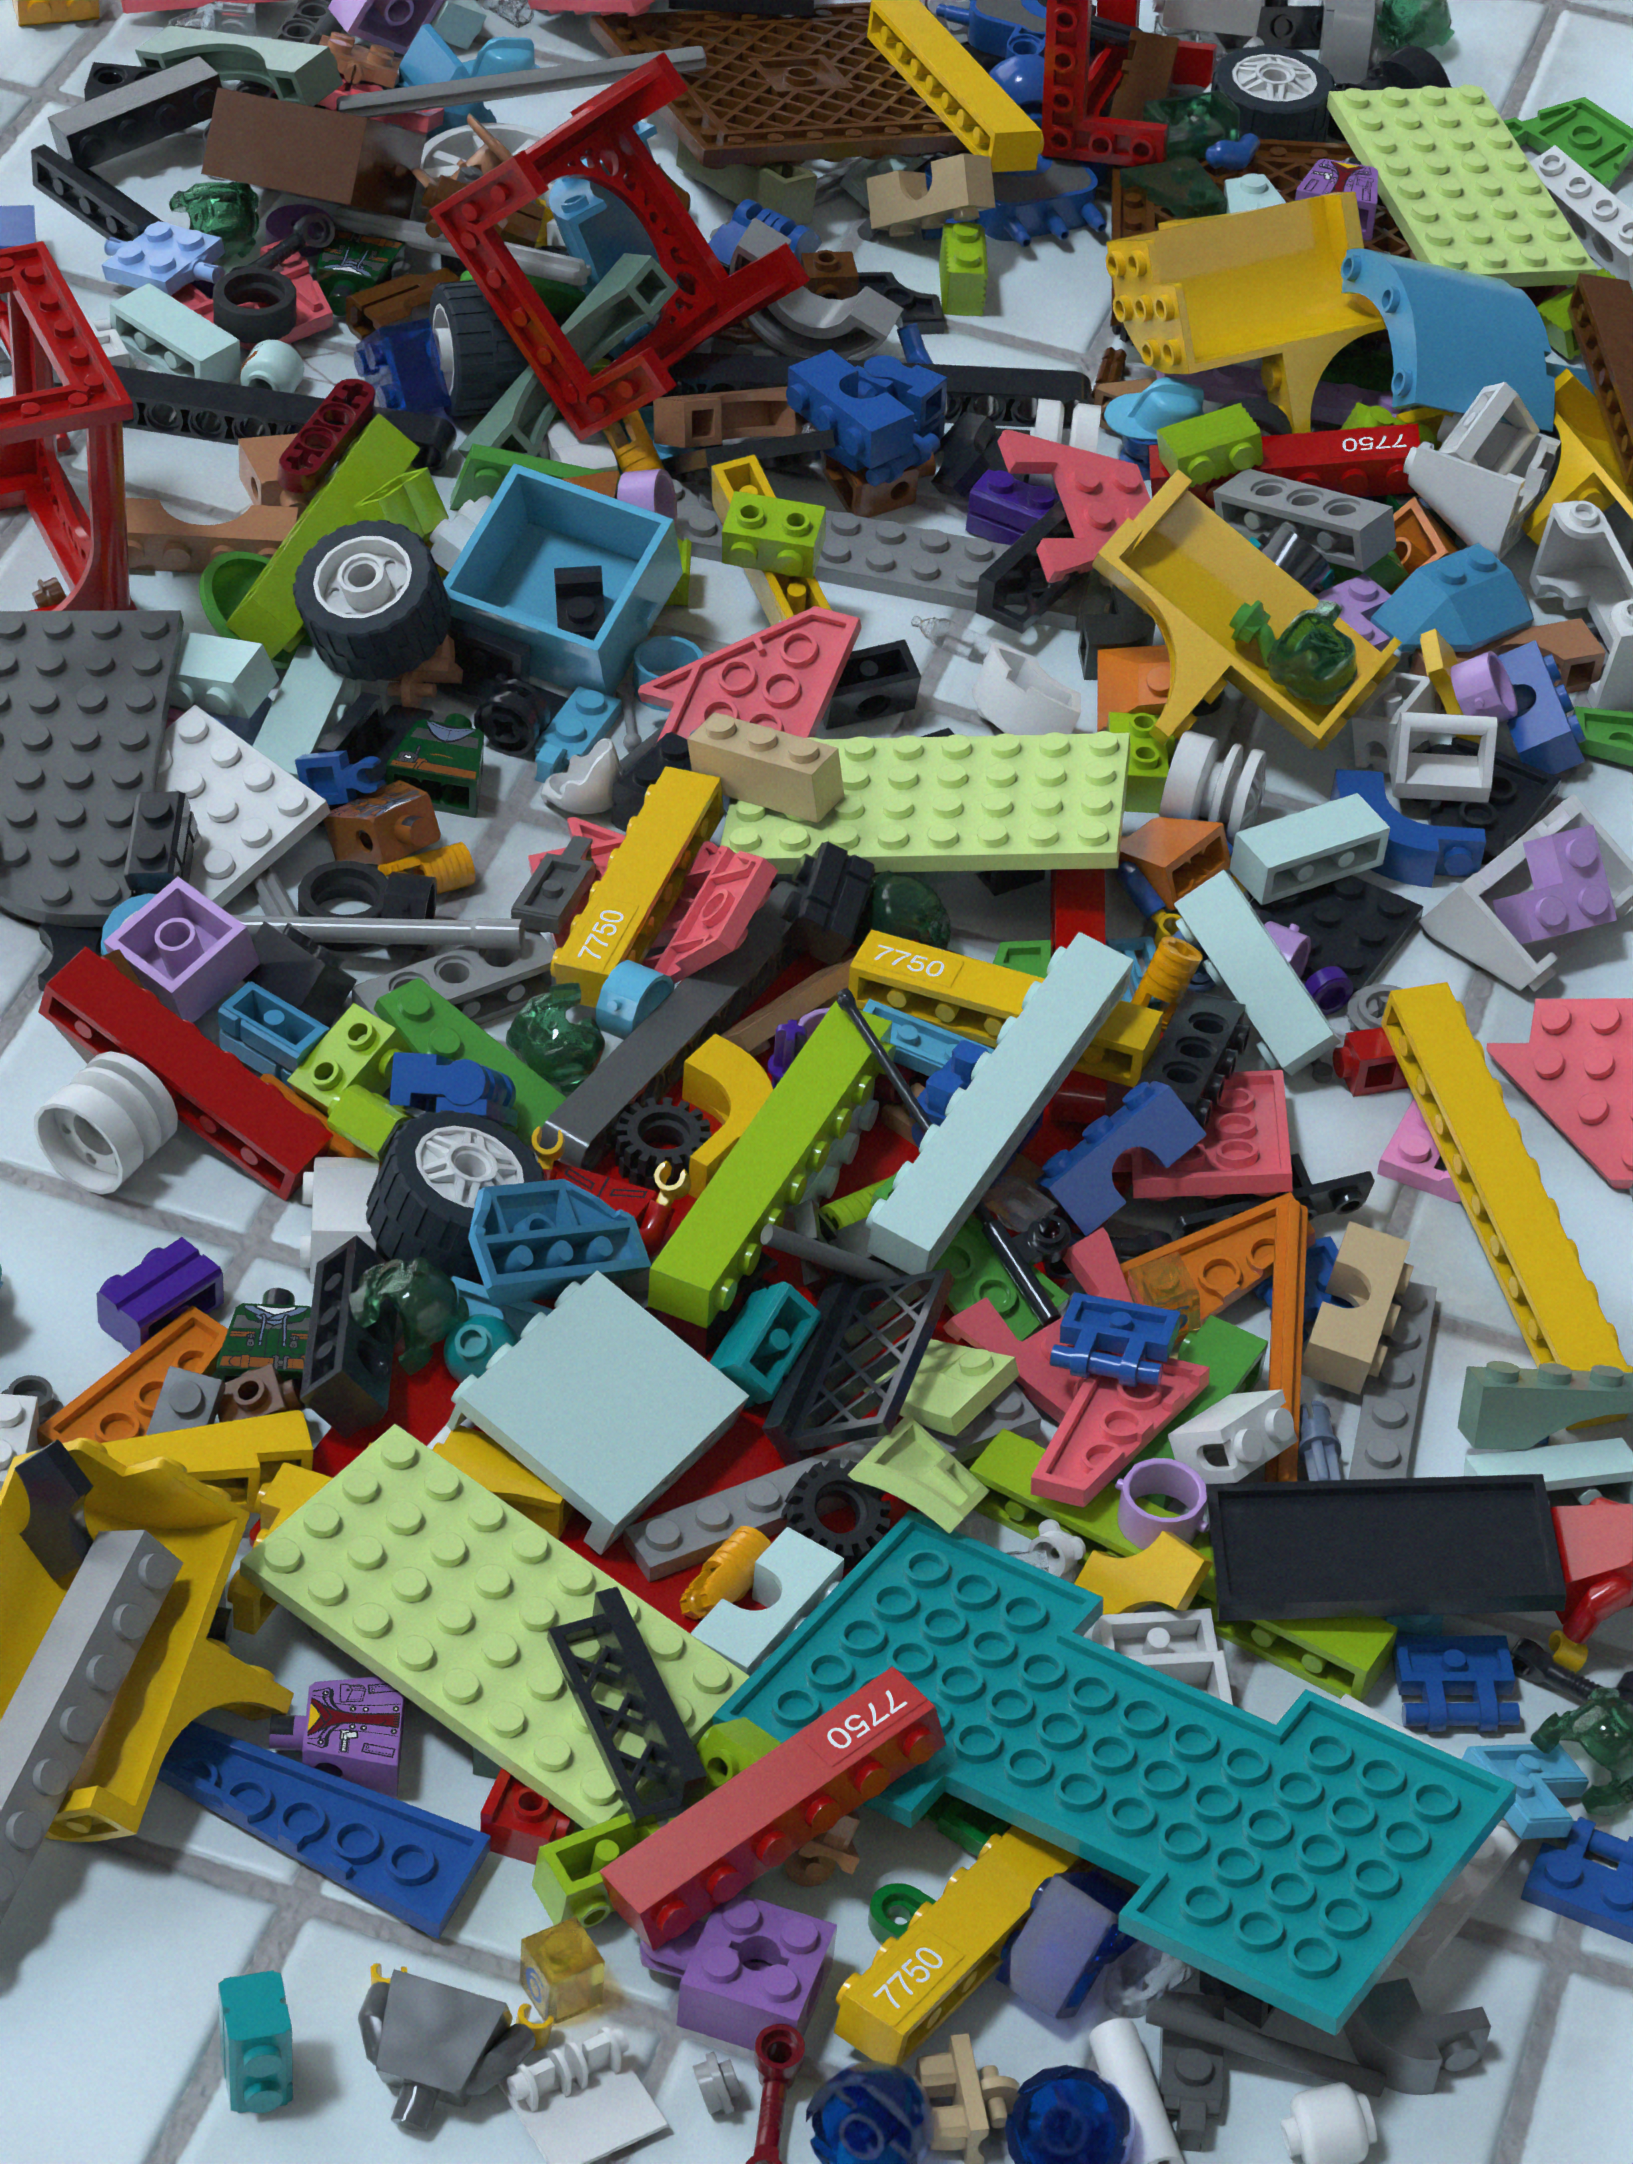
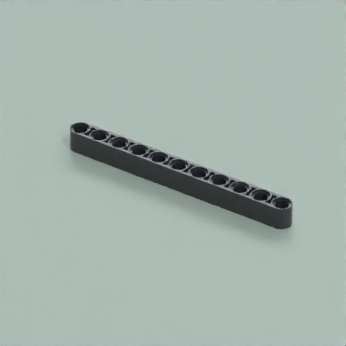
M691 352L668 370L676 386L661 397L787 387L788 367L809 358ZM846 360L852 366L856 367L858 365L862 368H864V364L866 362L861 360ZM902 363V365L913 368L917 364L947 377L946 410L941 413L945 415V423L955 424L964 412L987 416L995 426L1035 427L1038 399L1062 402L1065 408L1063 429H1071L1073 409L1078 403L1093 405L1091 381L1085 374L1077 371ZM653 401L643 407L653 406Z

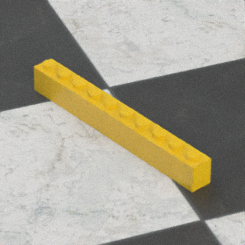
M1448 982L1390 991L1381 1021L1382 1028L1537 1368L1539 1369V1365L1543 1363H1556L1564 1365L1571 1370L1591 1371V1368L1595 1365H1608L1619 1368L1623 1372L1633 1373V1367L1626 1364L1619 1349L1618 1335L1614 1325L1610 1322L1607 1323L1599 1306L1596 1286L1592 1281H1587L1579 1264L1577 1246L1572 1239L1567 1238L1560 1223L1558 1206L1553 1198H1548L1541 1183L1538 1163L1533 1157H1529L1522 1142L1520 1125L1515 1118L1510 1117L1503 1102V1091L1500 1082L1496 1078H1492L1487 1068L1483 1046L1471 1034L1467 1025L1466 1011L1460 1001H1456ZM1611 1414L1577 1422L1566 1427L1565 1430L1569 1431L1624 1421L1628 1414Z

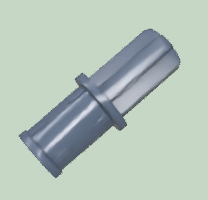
M1311 1401L1314 1418L1309 1419L1306 1403L1301 1404L1299 1422L1301 1441L1298 1447V1456L1302 1463L1306 1464L1309 1481L1342 1480L1338 1460L1342 1452L1341 1442L1333 1435L1329 1407L1323 1402Z

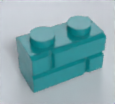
M784 1281L772 1285L768 1289L764 1288L750 1294L709 1362L749 1395L743 1409L752 1407L755 1403L761 1404L773 1400L783 1383L782 1377L788 1375L822 1317L820 1311L791 1284Z
M272 1970L224 1978L223 1981L218 1983L220 2056L231 2111L238 2113L249 2111L253 2113H266L279 2106L288 2105L293 2100L292 2025L288 2005L286 2004L281 1973Z

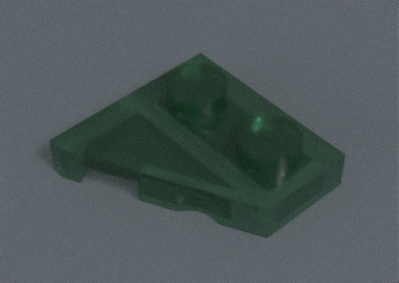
M1178 157L1173 161L1120 169L1119 184L1121 187L1128 190L1133 186H1140L1147 190L1148 201L1168 208L1173 214L1183 219L1226 214L1227 198L1195 157Z

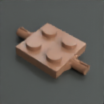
M331 32L330 37L322 35L319 45L329 46L331 53L337 60L339 73L344 74L345 80L348 83L351 80L353 81L352 84H357L364 80L393 89L401 62L400 58L394 57V50L377 44H371L370 49L366 44H364V47L361 46L362 43L355 45L353 37L339 32Z

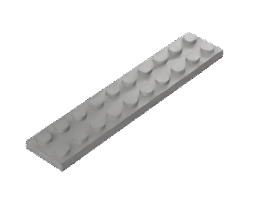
M672 479L677 499V521L675 527L677 538L682 541L688 538L692 542L691 556L722 562L723 525L712 505V487L689 484ZM826 510V539L815 577L817 581L975 611L979 576L1011 545L990 542L983 538H969L944 533L936 529L928 530L902 525L894 521H881L855 516L848 512ZM1092 570L1087 571L1034 623L1075 631L1092 576ZM1047 581L1030 582L1028 584L1030 589L1049 588L1051 586ZM1025 604L1006 605L1004 607L1020 615L1027 609Z

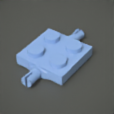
M158 221L149 225L145 232L133 241L126 242L110 237V240L107 239L104 244L105 253L112 256L101 265L105 279L137 289L150 283L171 296L181 287L195 280H204L216 284L225 275L222 266L212 265L214 261L226 253L222 238L201 233L198 230L171 225L167 222Z

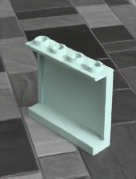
M597 1270L582 1285L574 1281L567 1286L556 1300L555 1309L548 1316L543 1312L535 1315L522 1331L520 1336L522 1339L514 1347L508 1343L502 1345L487 1363V1371L481 1377L477 1378L472 1374L459 1385L451 1397V1401L456 1405L447 1423V1427L454 1431L464 1420L470 1419L592 1522L583 1541L601 1555L623 1534L624 1528L631 1526L734 1426L749 1395Z

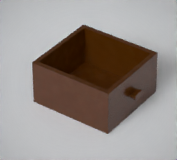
M217 87L201 174L267 191L410 220L418 180L411 170L420 168L426 136L366 117Z

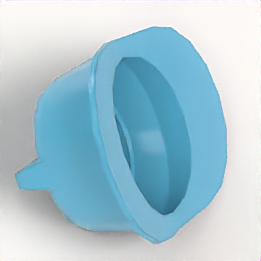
M494 37L488 40L479 50L476 59L463 62L471 78L540 68L535 64L534 44L530 38Z
M1175 377L1159 378L1143 390L1142 393L1124 394L1114 398L1106 406L1104 418L1107 425L1115 433L1126 438L1158 441V429L1205 414L1202 411L1204 390L1199 386H1193Z

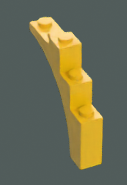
M459 1425L454 1431L451 1430L444 1444L440 1442L435 1444L432 1449L434 1452L559 1540L575 1507L488 1434ZM283 1462L273 1481H265L258 1492L255 1502V1513L260 1514L261 1530L256 1537L253 1549L333 1478ZM240 1569L236 1571L230 1582L227 1594V1601L233 1603V1628L255 1636L279 1603L241 1576Z

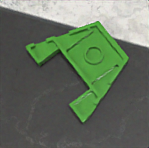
M1586 97L1538 110L1537 117L1521 121L1516 117L1504 120L1505 125L1519 146L1528 144L1540 153H1544L1556 145L1608 190L1633 159V128Z

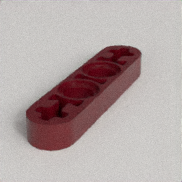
M355 378L345 379L336 384L280 456L277 480L283 489L294 493H307L313 491L320 484L372 416L375 389L370 383ZM336 421L345 425H333L327 422ZM309 445L323 446L327 449H315L309 447Z

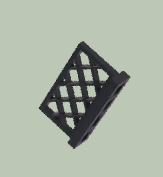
M948 1268L856 1286L850 1275L842 1273L829 1276L816 1305V1309L820 1311L822 1317L788 1375L784 1377L783 1383L762 1427L763 1432L787 1466L810 1458L814 1448L891 1435L955 1279ZM929 1292L927 1295H925L923 1298L917 1301L914 1305H912L911 1307L908 1306L909 1303H911L921 1294ZM884 1301L873 1310L870 1307V1303ZM900 1310L903 1312L882 1329H877ZM914 1326L911 1333L895 1345L892 1344L894 1340ZM868 1334L871 1335L870 1338H868L861 1345H859L860 1341L864 1337H866ZM881 1350H886V1352H884L882 1355H880L878 1358H876L863 1369L860 1367L873 1356H875L877 1353H879ZM898 1364L897 1369L880 1383H875L877 1379ZM852 1372L855 1373L853 1377L843 1383L845 1377ZM867 1387L870 1389L847 1408L843 1406ZM882 1403L877 1416L861 1419ZM835 1411L839 1413L831 1420H829L827 1423H825L827 1417L830 1416L832 1413H834Z

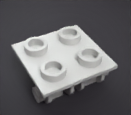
M604 2026L593 2037L577 2044L571 2041L565 2045V2049L562 2051L558 2049L550 2051L547 2058L529 2066L524 2064L517 2066L514 2073L509 2074L498 2083L548 2164H590L668 2127V2122L622 2054L629 2050V2043L624 2031L620 2027L610 2030L607 2026Z

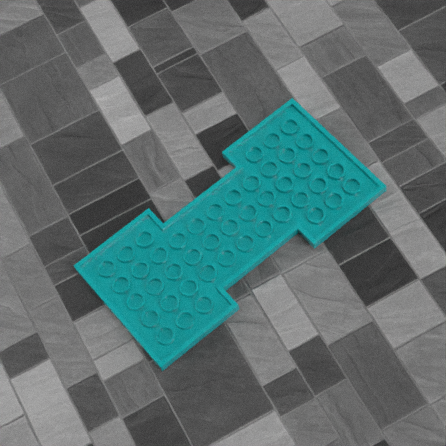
M911 1510L902 1517L713 1714V1725L746 1717L783 1743L894 1666L936 1707L946 1745L936 1751L929 1760L909 1770L888 1785L881 1794L868 1799L862 1805L912 1828L945 1791L1121 1876L1141 1887L1119 1912V1931L1334 2036L1338 2034L1516 1800V1784L1307 1689L1303 1691L1275 1725L1089 1640L1083 1636L1103 1615V1597L956 1530L949 1534L934 1520Z

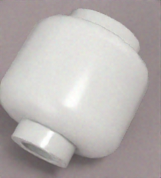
M1344 2082L1296 2093L1290 2102V2117L1280 2120L1282 2137L1289 2157L1300 2155L1304 2164H1358L1364 2161L1368 2155L1369 2144L1377 2142L1375 2121L1366 2095L1364 2093L1355 2094L1354 2090Z

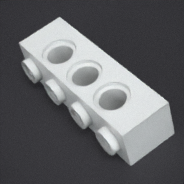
M1556 145L1530 161V164L1587 253L1612 275H1615L1617 279L1628 280L1633 290V210Z

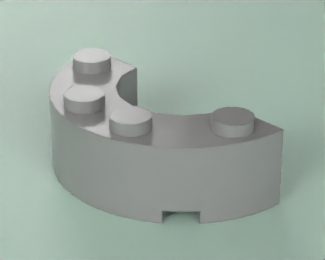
M1319 0V5H1324L1318 62L1329 70V73L1334 78V83L1358 84L1366 79L1367 70L1375 66L1377 62L1378 47L1371 46L1374 15H1381L1383 0Z
M754 217L733 252L730 274L785 242L790 247L792 240ZM802 286L747 317L745 321L767 344L787 356L811 358L832 349L845 360H861L876 351L883 344L903 308L867 286L856 296L844 300L826 299L811 293Z

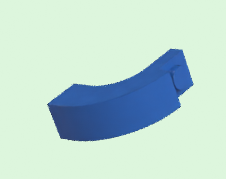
M1335 769L1330 801L1358 793L1390 827L1383 865L1371 868L1370 870L1394 881L1432 888L1434 875L1470 877L1480 871L1486 844L1485 829L1434 826L1413 821L1400 814L1389 803L1385 793L1383 772Z

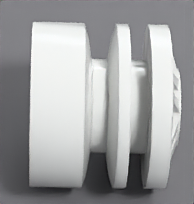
M1186 730L1177 745L1162 795L1159 817L1198 821L1203 817L1208 819V822L1223 823L1224 827L1228 824L1226 840L1234 846L1236 833L1252 827L1257 820L1266 788V751L1254 748L1250 752L1244 768H1241L1244 752L1243 745L1235 743L1228 752L1224 763L1217 761V738Z
M109 1051L96 1055L85 1069L80 1070L74 1076L69 1085L59 1089L40 1107L34 1116V1133L40 1149L59 1173L71 1183L89 1192L102 1195L115 1192L136 1172L143 1163V1160L149 1159L159 1147H162L177 1130L178 1114L173 1099L161 1080L144 1064L126 1054Z

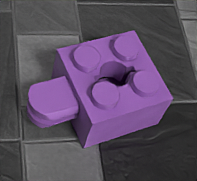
M738 1893L731 1900L721 1903L714 1908L707 1922L697 1920L683 1934L670 1939L655 1951H652L640 1938L639 1955L644 1967L681 1979L676 2026L754 2051L758 2034L764 2028L773 2024L789 2025L795 2028L804 2038L832 1969L837 1924ZM755 1959L765 1960V1961H767L768 1963H770V1964H772V1965L769 1966V1965H767V1964H765V1963L754 1962V1960H755Z

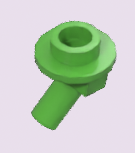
M1259 600L1252 606L1245 602L1235 613L1229 624L1234 629L1231 639L1236 642L1243 640L1250 643L1256 638L1264 665L1270 667L1282 662V657L1274 632L1267 624L1271 615L1264 611L1263 603Z

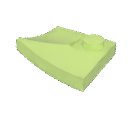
M930 1339L899 1415L905 1417L909 1414L922 1426L948 1435L957 1436L1019 1376L1015 1357L989 1352L986 1349H975ZM898 1364L877 1379L875 1383H880L897 1369ZM867 1387V1388L864 1389L863 1391L866 1393V1392H868L870 1389Z
M909 1414L893 1428L891 1435H886L848 1474L854 1481L882 1489L906 1501L933 1519L949 1534L989 1492L974 1475Z

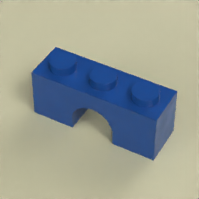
M832 349L789 366L788 388L786 390L787 405L817 427L819 431L833 429L834 441L867 468L872 469L913 451L915 413L888 392L872 398L859 399V370Z
M1536 640L1499 655L1498 657L1511 680L1517 700V715L1508 719L1506 723L1522 763L1555 775L1585 762L1578 744L1586 741V737L1576 714L1567 717L1566 713L1574 710V707L1564 684L1557 687L1554 684L1562 680L1553 655L1550 654L1543 657Z
M1152 1081L1150 1084L1143 1082L1135 1086L1124 1096L1122 1101L1125 1105L1110 1118L1105 1115L1092 1122L1082 1133V1136L1085 1138L1071 1151L1065 1149L1056 1153L1043 1165L1042 1170L1044 1173L1034 1183L1059 1215L1069 1221L1073 1231L1087 1237L1127 1203L1115 1188L1112 1180L1113 1165L1118 1156L1125 1150L1140 1147L1152 1163L1168 1168L1207 1135L1169 1085Z

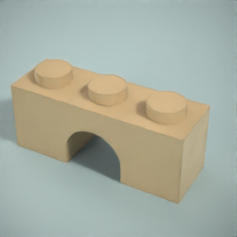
M963 153L932 161V183L929 191H927L925 173L897 170L866 178L871 229L889 230L890 237H903L913 235L914 227L921 226L922 229L942 228L946 224V220L954 218V221L978 219L979 211L995 208L990 156Z
M1349 1221L1325 1292L1347 1300L1355 1308H1341L1322 1301L1302 1359L1301 1375L1359 1395L1367 1374L1378 1377L1388 1349L1387 1346L1378 1344L1381 1334L1391 1337L1401 1306L1391 1303L1393 1295L1395 1293L1404 1296L1414 1266L1404 1263L1411 1242Z

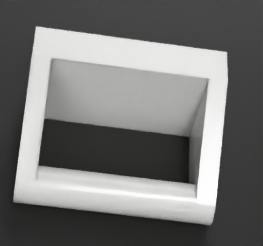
M1506 382L1483 387L1438 451L1479 466L1473 456L1503 415L1518 431L1490 470L1506 476L1512 471L1540 430L1518 393Z
M1400 712L1389 764L1393 797L1488 803L1492 785L1497 717ZM1410 731L1482 735L1477 756L1408 752Z

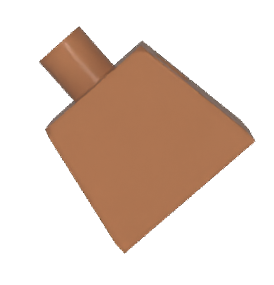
M297 434L238 439L239 477L253 504L298 507L299 519L325 482V477L313 491L307 493L289 492L278 484L277 475L280 456ZM309 445L311 448L325 449L323 446Z

